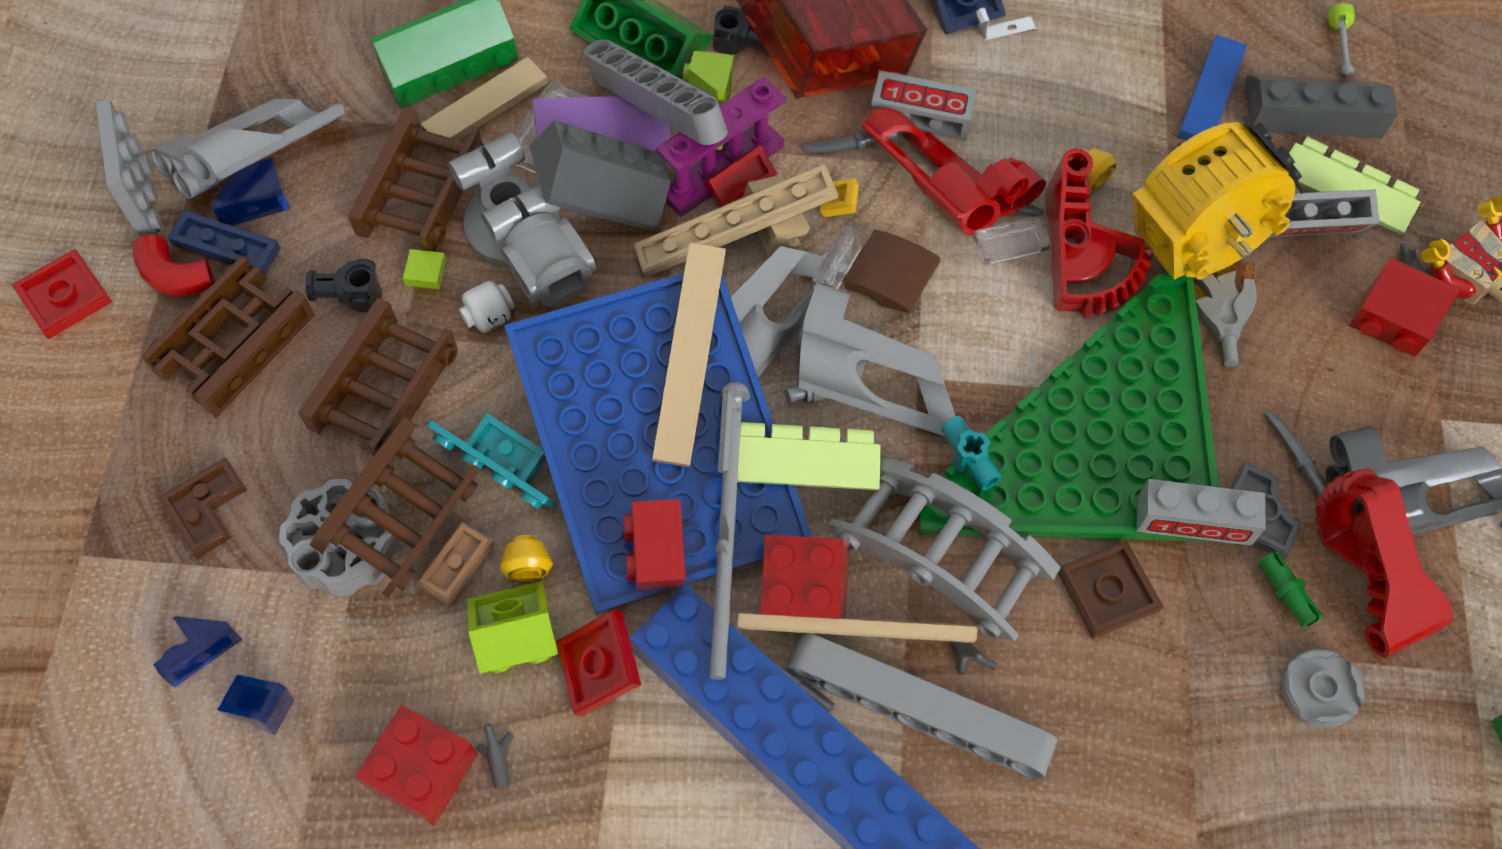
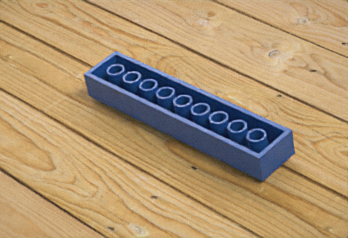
M686 583L630 637L633 654L842 849H980L730 623L728 628L726 678L721 680L710 678L714 608Z

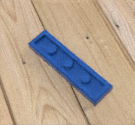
M1219 35L1215 36L1179 131V138L1188 140L1198 133L1219 124L1247 44Z

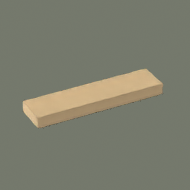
M526 57L422 122L421 126L424 131L461 140L469 135L472 127L480 128L548 84L547 76L529 57Z

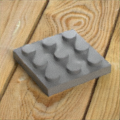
M110 99L97 101L95 104L107 188L139 237L151 234L158 235L157 229L162 228L157 209L153 207V201H157L158 198L154 184L149 180V174H153L151 160L148 154L141 153V145L137 135L129 133L125 114L122 111L117 112Z

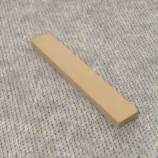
M824 163L633 245L642 272L647 278L685 262L689 242L721 247L834 200L839 196Z
M689 242L652 457L654 462L690 467L726 252L724 248Z
M741 611L738 613L737 627L748 630L972 643L977 641L976 624L857 617L829 619L761 614V612Z

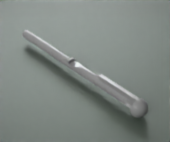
M740 382L728 383L721 391L723 401L718 472L723 473L719 540L716 541L715 545L717 570L710 678L718 680L726 678L742 402L750 399L748 388Z

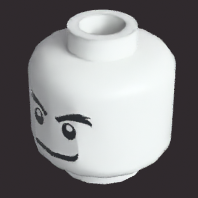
M486 281L463 293L462 302L464 307L460 308L459 312L468 328L475 326L478 331L486 333L508 322L511 319V310L515 307L503 284L496 285L493 281Z

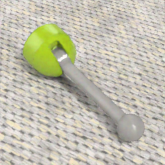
M1339 3L1328 9L1327 18L1330 27L1335 31H1339L1343 61L1340 73L1342 76L1348 77L1353 74L1354 68L1349 61L1346 30L1353 25L1355 13L1353 5Z

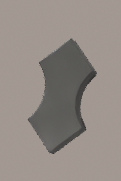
M1244 461L1231 489L1265 493L1266 529L1253 545L1268 553L1279 551L1285 560L1291 551L1301 524L1286 512L1278 496L1279 478Z

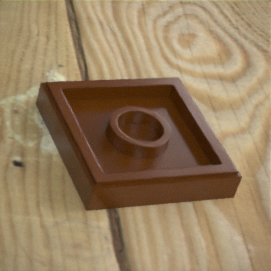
M1127 540L1060 566L1061 569L1058 575L1092 639L1160 612L1164 607Z

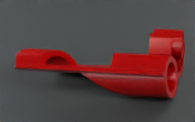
M891 108L872 110L862 125V128L911 174L915 184L923 194L967 235H978L992 227L999 217L1011 215L1036 200L1046 187V181L1026 162L1015 160L1014 158L1002 159L994 165L990 163L983 174L979 173L930 132H922L898 110ZM904 131L903 135L939 168L931 178L889 139L893 133Z

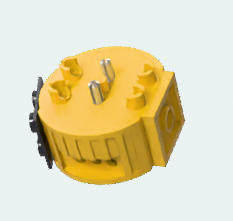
M1244 116L1242 117L1244 123H1224L1198 133L1165 157L1145 180V186L1132 193L1134 231L1139 238L1145 240V245L1154 251L1153 255L1173 280L1182 275L1203 279L1210 274L1225 269L1242 258L1247 257L1246 255H1250L1273 232L1277 236L1289 227L1290 219L1285 215L1292 206L1295 191L1297 190L1300 194L1304 193L1298 182L1302 175L1293 165L1295 161L1283 146L1277 148L1271 141L1273 137L1262 123L1258 122L1256 125H1253Z

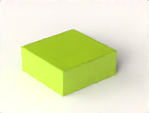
M410 249L403 275L405 286L440 289L446 265L445 254L442 252Z

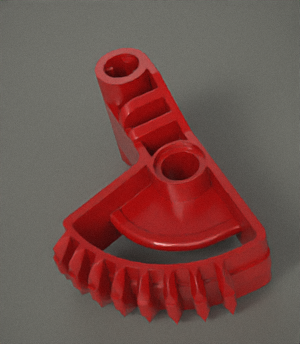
M1072 148L1065 152L1046 187L1045 203L1051 230L1054 307L1058 311H1079L1083 318L1086 319L1093 312L1097 317L1103 315L1106 309L1111 312L1116 309L1118 304H1124L1129 299V296H1133L1138 290V286L1146 278L1145 274H1147L1151 267L1150 260L1153 257L1154 251L1145 246V240L1096 224L1091 220L1089 173L1093 166L1092 157L1083 149ZM1066 237L1072 238L1077 244L1068 242ZM1115 253L1131 259L1127 277L1116 286L1103 292L1088 295H1074L1067 292V282H1085L1101 275L1111 264Z
M1369 467L1363 470H1351L1327 484V487L1321 490L1322 495L1318 497L1319 505L1315 507L1318 515L1315 518V522L1319 526L1316 532L1326 548L1362 571L1366 576L1369 585L1366 595L1371 596L1373 599L1368 603L1367 612L1378 617L1379 620L1365 628V638L1371 649L1381 658H1387L1452 624L1453 615L1448 596L1421 568L1398 484L1392 479L1378 477L1375 471ZM1358 498L1362 500L1365 510L1360 512L1354 520V499Z

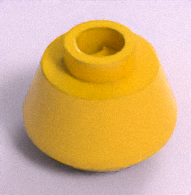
M1093 148L1090 151L1084 149L1090 154L1093 161V166L1089 173V189L1091 192H1094L1114 173L1117 167L1116 157L1114 154L1097 148Z
M519 535L514 537L513 542L506 546L500 563V571L506 578L513 581H531L545 577L551 570L553 562L543 542L536 540V537L533 535Z

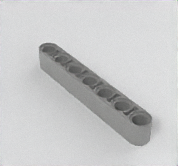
M599 40L585 48L584 55L597 84L699 144H715L724 139L728 134L721 109L715 97L609 40Z
M811 633L801 634L786 668V671L792 676L796 673L801 675L811 686L1009 770L1037 780H1043L1046 777L1058 739L1051 733Z

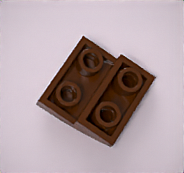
M874 230L842 281L847 290L875 296L879 306L909 313L941 260L939 256L918 244L887 232Z

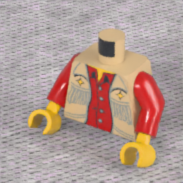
M1502 196L1491 197L1490 201L1481 202L1477 208L1478 214L1483 218H1487V222L1484 223L1481 220L1450 245L1443 239L1431 241L1429 243L1430 248L1424 249L1421 253V259L1425 263H1431L1426 269L1430 276L1460 289L1456 297L1468 304H1475L1487 293L1502 304V219H1499V216H1502Z

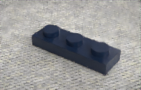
M185 210L167 237L173 246L230 265L234 264L241 256H244L253 267L256 266L261 269L264 276L281 249L277 240Z

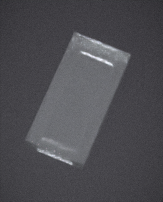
M1040 216L977 230L973 236L984 266L1048 251L1051 246Z

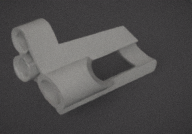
M273 99L194 137L182 134L152 149L151 157L158 170L166 177L172 176L180 193L185 198L191 199L220 184V180L345 115L343 105L336 104L318 113L306 107L301 99ZM273 117L284 125L292 127L278 135L247 131Z
M779 246L731 296L758 378L804 321L816 282L831 287L842 273V259ZM789 273L817 278L816 282L784 322L776 323L766 317L763 310L764 304Z
M816 282L796 346L801 348L799 389L944 436L941 432V427L949 419L955 417V412L936 356L843 319L851 293ZM867 360L916 376L928 414L883 400L873 394L861 380Z

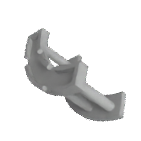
M880 457V489L873 492L852 524L831 519L828 526L838 536L837 538L849 539V551H860L880 558L908 572L909 576L923 586L929 585L966 613L977 624L978 631L992 640L1002 638L1016 641L1019 635L1005 620L1008 613L1030 579L1040 577L1054 580L1061 567L1034 538L1028 535L1024 540L1008 527L1012 522L1009 517L972 492L935 473H932L929 478L912 472L914 470V465ZM899 493L912 497L885 536L867 529L890 494ZM925 505H932L947 512L950 518L923 557L900 544V541ZM963 525H968L986 537L987 543L961 582L939 567L938 563ZM1002 551L1016 564L1017 571L992 608L974 591L999 552Z

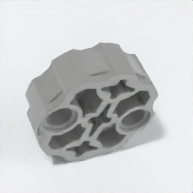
M348 479L328 480L320 488L305 490L291 503V512L287 520L280 525L279 544L285 551L289 567L298 579L309 589L328 591L333 597L351 596L358 589L366 585H376L386 576L340 544L336 547L330 543L323 554L309 546L317 530L352 486ZM372 488L368 493L373 498L371 502L391 515V511L382 495ZM353 513L345 523L351 527L349 532L358 538L361 537V540L390 559L400 548V540L364 515L358 517ZM319 560L316 567L305 570V566L310 561Z

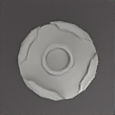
M1312 649L1300 653L1286 666L1281 678L1282 695L1288 708L1301 721L1316 728L1332 729L1346 724L1358 713L1365 698L1364 683L1357 669L1349 661L1346 663L1342 658L1338 657L1339 654L1331 650Z

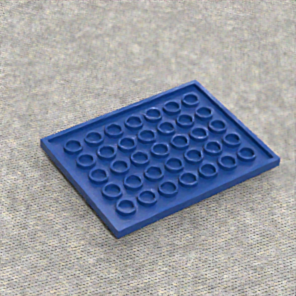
M684 273L504 325L595 614L675 589L635 591V581L627 582L626 553H633L632 542L625 543L623 519L624 513H631L632 502L680 499L686 576L684 584H690L716 575L717 555L715 545L716 541L719 540L723 473L718 472L723 401L721 391L724 386L731 382H740L748 388L750 399L742 402L741 422L765 423V438H771V426L774 423L723 274L721 276L690 467L652 461ZM737 482L732 570L764 560L765 535L813 537L794 485Z

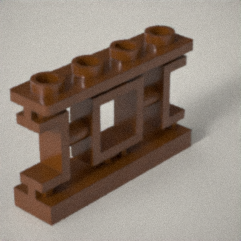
M241 256L234 264L228 266L223 275L209 289L204 290L198 300L184 314L179 315L173 322V325L159 339L153 341L142 355L143 360L151 371L166 381L179 368L196 379L186 391L195 402L201 403L204 409L216 418L315 316L307 298L296 290L293 292L286 287L275 299L260 290L259 287L266 279L261 269L256 266L253 267L244 256ZM244 293L251 299L239 309L232 303ZM264 307L273 314L261 325L253 317ZM230 317L246 329L223 350L210 341L209 338ZM194 342L201 350L189 361L181 354ZM215 358L223 363V365L210 377L202 369Z

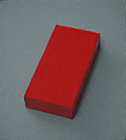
M757 145L703 182L720 208L743 198L748 182L774 177L777 175V172L763 147Z

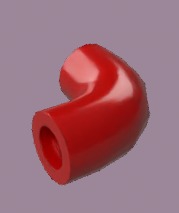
M144 235L135 239L131 245L134 263L141 279L158 293L176 298L200 296L204 290L209 289L215 283L207 258L186 263L176 262L170 256L168 241L162 236Z

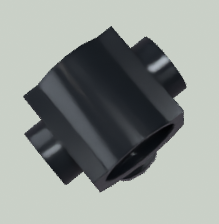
M724 5L723 9L716 13L714 19L713 50L723 54L734 55L740 51H745L748 47L763 51L767 56H772L777 40V29L772 28L770 30L753 25V20L747 18L744 10Z
M358 259L356 261H349L342 268H338L336 273L317 274L316 270H309L306 274L305 282L308 300L315 302L318 298H337L339 303H348L354 311H369L376 299H381L382 289L375 271L376 264L369 259Z

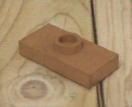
M461 521L416 582L417 586L450 606L494 546L493 540Z

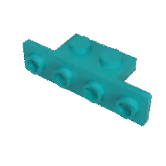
M486 413L466 443L432 420L426 425L436 432L432 438L450 451H452L454 446H457L465 452L462 459L472 466L476 465L480 470L483 465L495 471L490 478L510 490L513 484L524 491L520 498L538 510L543 504L552 510L557 505L549 497L529 485L546 460L543 449L490 414Z

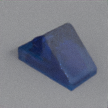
M174 616L173 619L188 640L183 644L169 648L162 655V658L153 665L160 676L175 688L239 643L242 638L227 621Z
M237 674L217 711L228 717L250 722L271 735H275L292 706L294 698L287 687L280 683Z

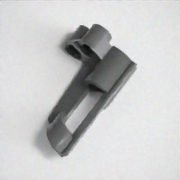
M1371 426L1334 434L1330 437L1329 449L1335 464L1327 467V484L1351 470H1363L1368 467L1375 471L1378 477L1394 480L1400 488L1412 535L1502 512V466L1483 446L1387 462L1380 436ZM1471 476L1493 497L1492 499L1434 513L1426 502V493L1429 487ZM1358 498L1354 499L1353 505L1356 516L1365 510L1362 500Z

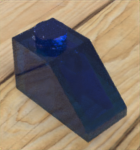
M273 158L256 161L234 173L211 204L219 222L231 226L290 210L282 178Z

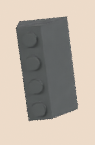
M1247 74L1246 77L1249 119L1253 125H1256L1258 122L1262 123L1269 132L1383 138L1398 114L1394 87L1380 82Z
M556 120L530 145L545 203L652 232L659 228L671 180L666 167V161L656 151L638 147Z

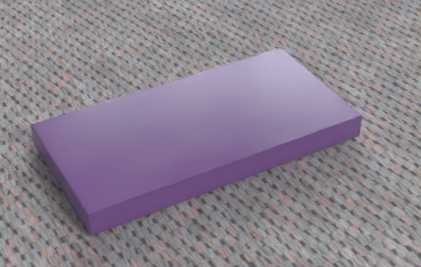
M619 96L533 99L536 139L554 120L651 151H656L657 146L671 138L669 125Z

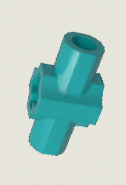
M955 416L942 425L941 432L955 451L952 464L958 473L964 472L971 475L981 490L989 489L1001 480L1002 475L988 456L987 452L990 441L984 433H977L969 429L961 416Z

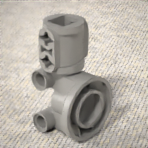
M512 132L448 162L450 172L462 191L472 186L474 188L475 197L471 200L465 211L463 222L467 241L478 256L490 263L507 266L531 303L540 301L542 305L548 307L559 306L571 301L587 288L592 280L593 272L597 270L594 259L567 218H560V207L545 203L541 185L527 182L521 177L512 174L511 167L526 160L524 151Z

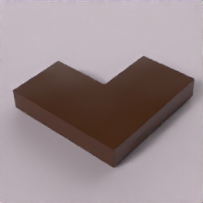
M225 457L158 498L191 553L198 559L231 539L214 509L247 489Z

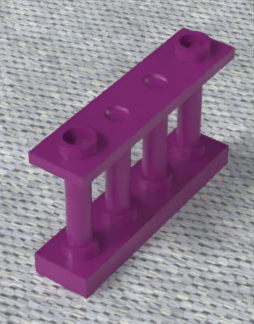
M765 76L719 105L728 130V134L721 141L711 145H702L678 132L656 147V152L675 171V178L671 180L666 203L680 218L712 197L703 181L751 148L761 145L768 158L784 148V139L768 124V114L784 104L786 97ZM724 144L722 150H715L716 148Z

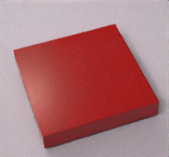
M76 249L12 284V287L47 339L52 338L112 303Z
M613 609L556 641L574 715L583 716L642 685L621 610Z

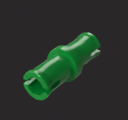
M1279 551L1268 554L1258 562L1259 567L1262 568L1277 590L1275 596L1279 601L1286 603L1299 622L1301 629H1305L1307 625L1308 627L1312 626L1324 617L1305 591V582L1302 578H1296Z

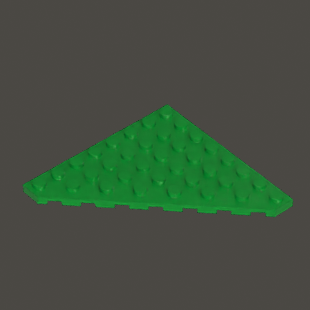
M1157 275L1139 295L1134 296L1125 304L1113 319L1105 326L1100 327L1084 342L1083 346L1071 357L1069 356L1050 374L1049 378L1038 388L1035 387L1016 405L1010 414L997 422L985 434L990 441L987 452L988 456L1002 475L998 483L989 489L981 490L971 475L964 472L958 473L953 464L946 469L945 474L941 477L972 492L1012 520L1008 527L1021 537L1030 535L1031 537L1209 541L1137 532V497L1148 479L1219 487L1193 277L1182 275L1173 280L1170 275ZM925 505L919 513V535H939L949 520L950 515L935 506ZM963 525L957 536H983L968 525Z

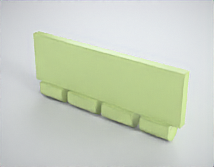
M1308 136L1302 145L1295 143L1289 154L1295 161L1293 165L1302 175V178L1298 180L1302 188L1312 193L1376 189L1379 225L1401 236L1405 233L1421 203L1415 199L1420 189L1399 179L1396 180L1392 188L1386 186L1391 178L1390 175L1367 164L1362 172L1359 173L1355 171L1360 162L1359 160L1336 149L1331 157L1328 158L1324 154L1329 146Z
M741 422L737 482L877 491L880 489L881 445L874 444L873 430L846 429L845 442H840V428L809 426L808 440H802V426L772 424L771 438H765V423Z

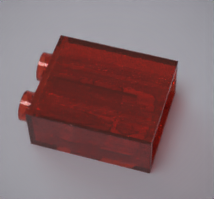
M736 0L795 99L877 83L879 71L895 72L907 76L928 30L908 0Z

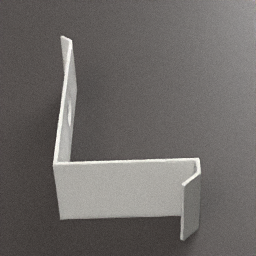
M981 8L976 12L985 40L1033 29L1037 30L1030 16L989 26V18L985 8ZM1010 25L1017 26L1016 29L1009 30L1007 27Z

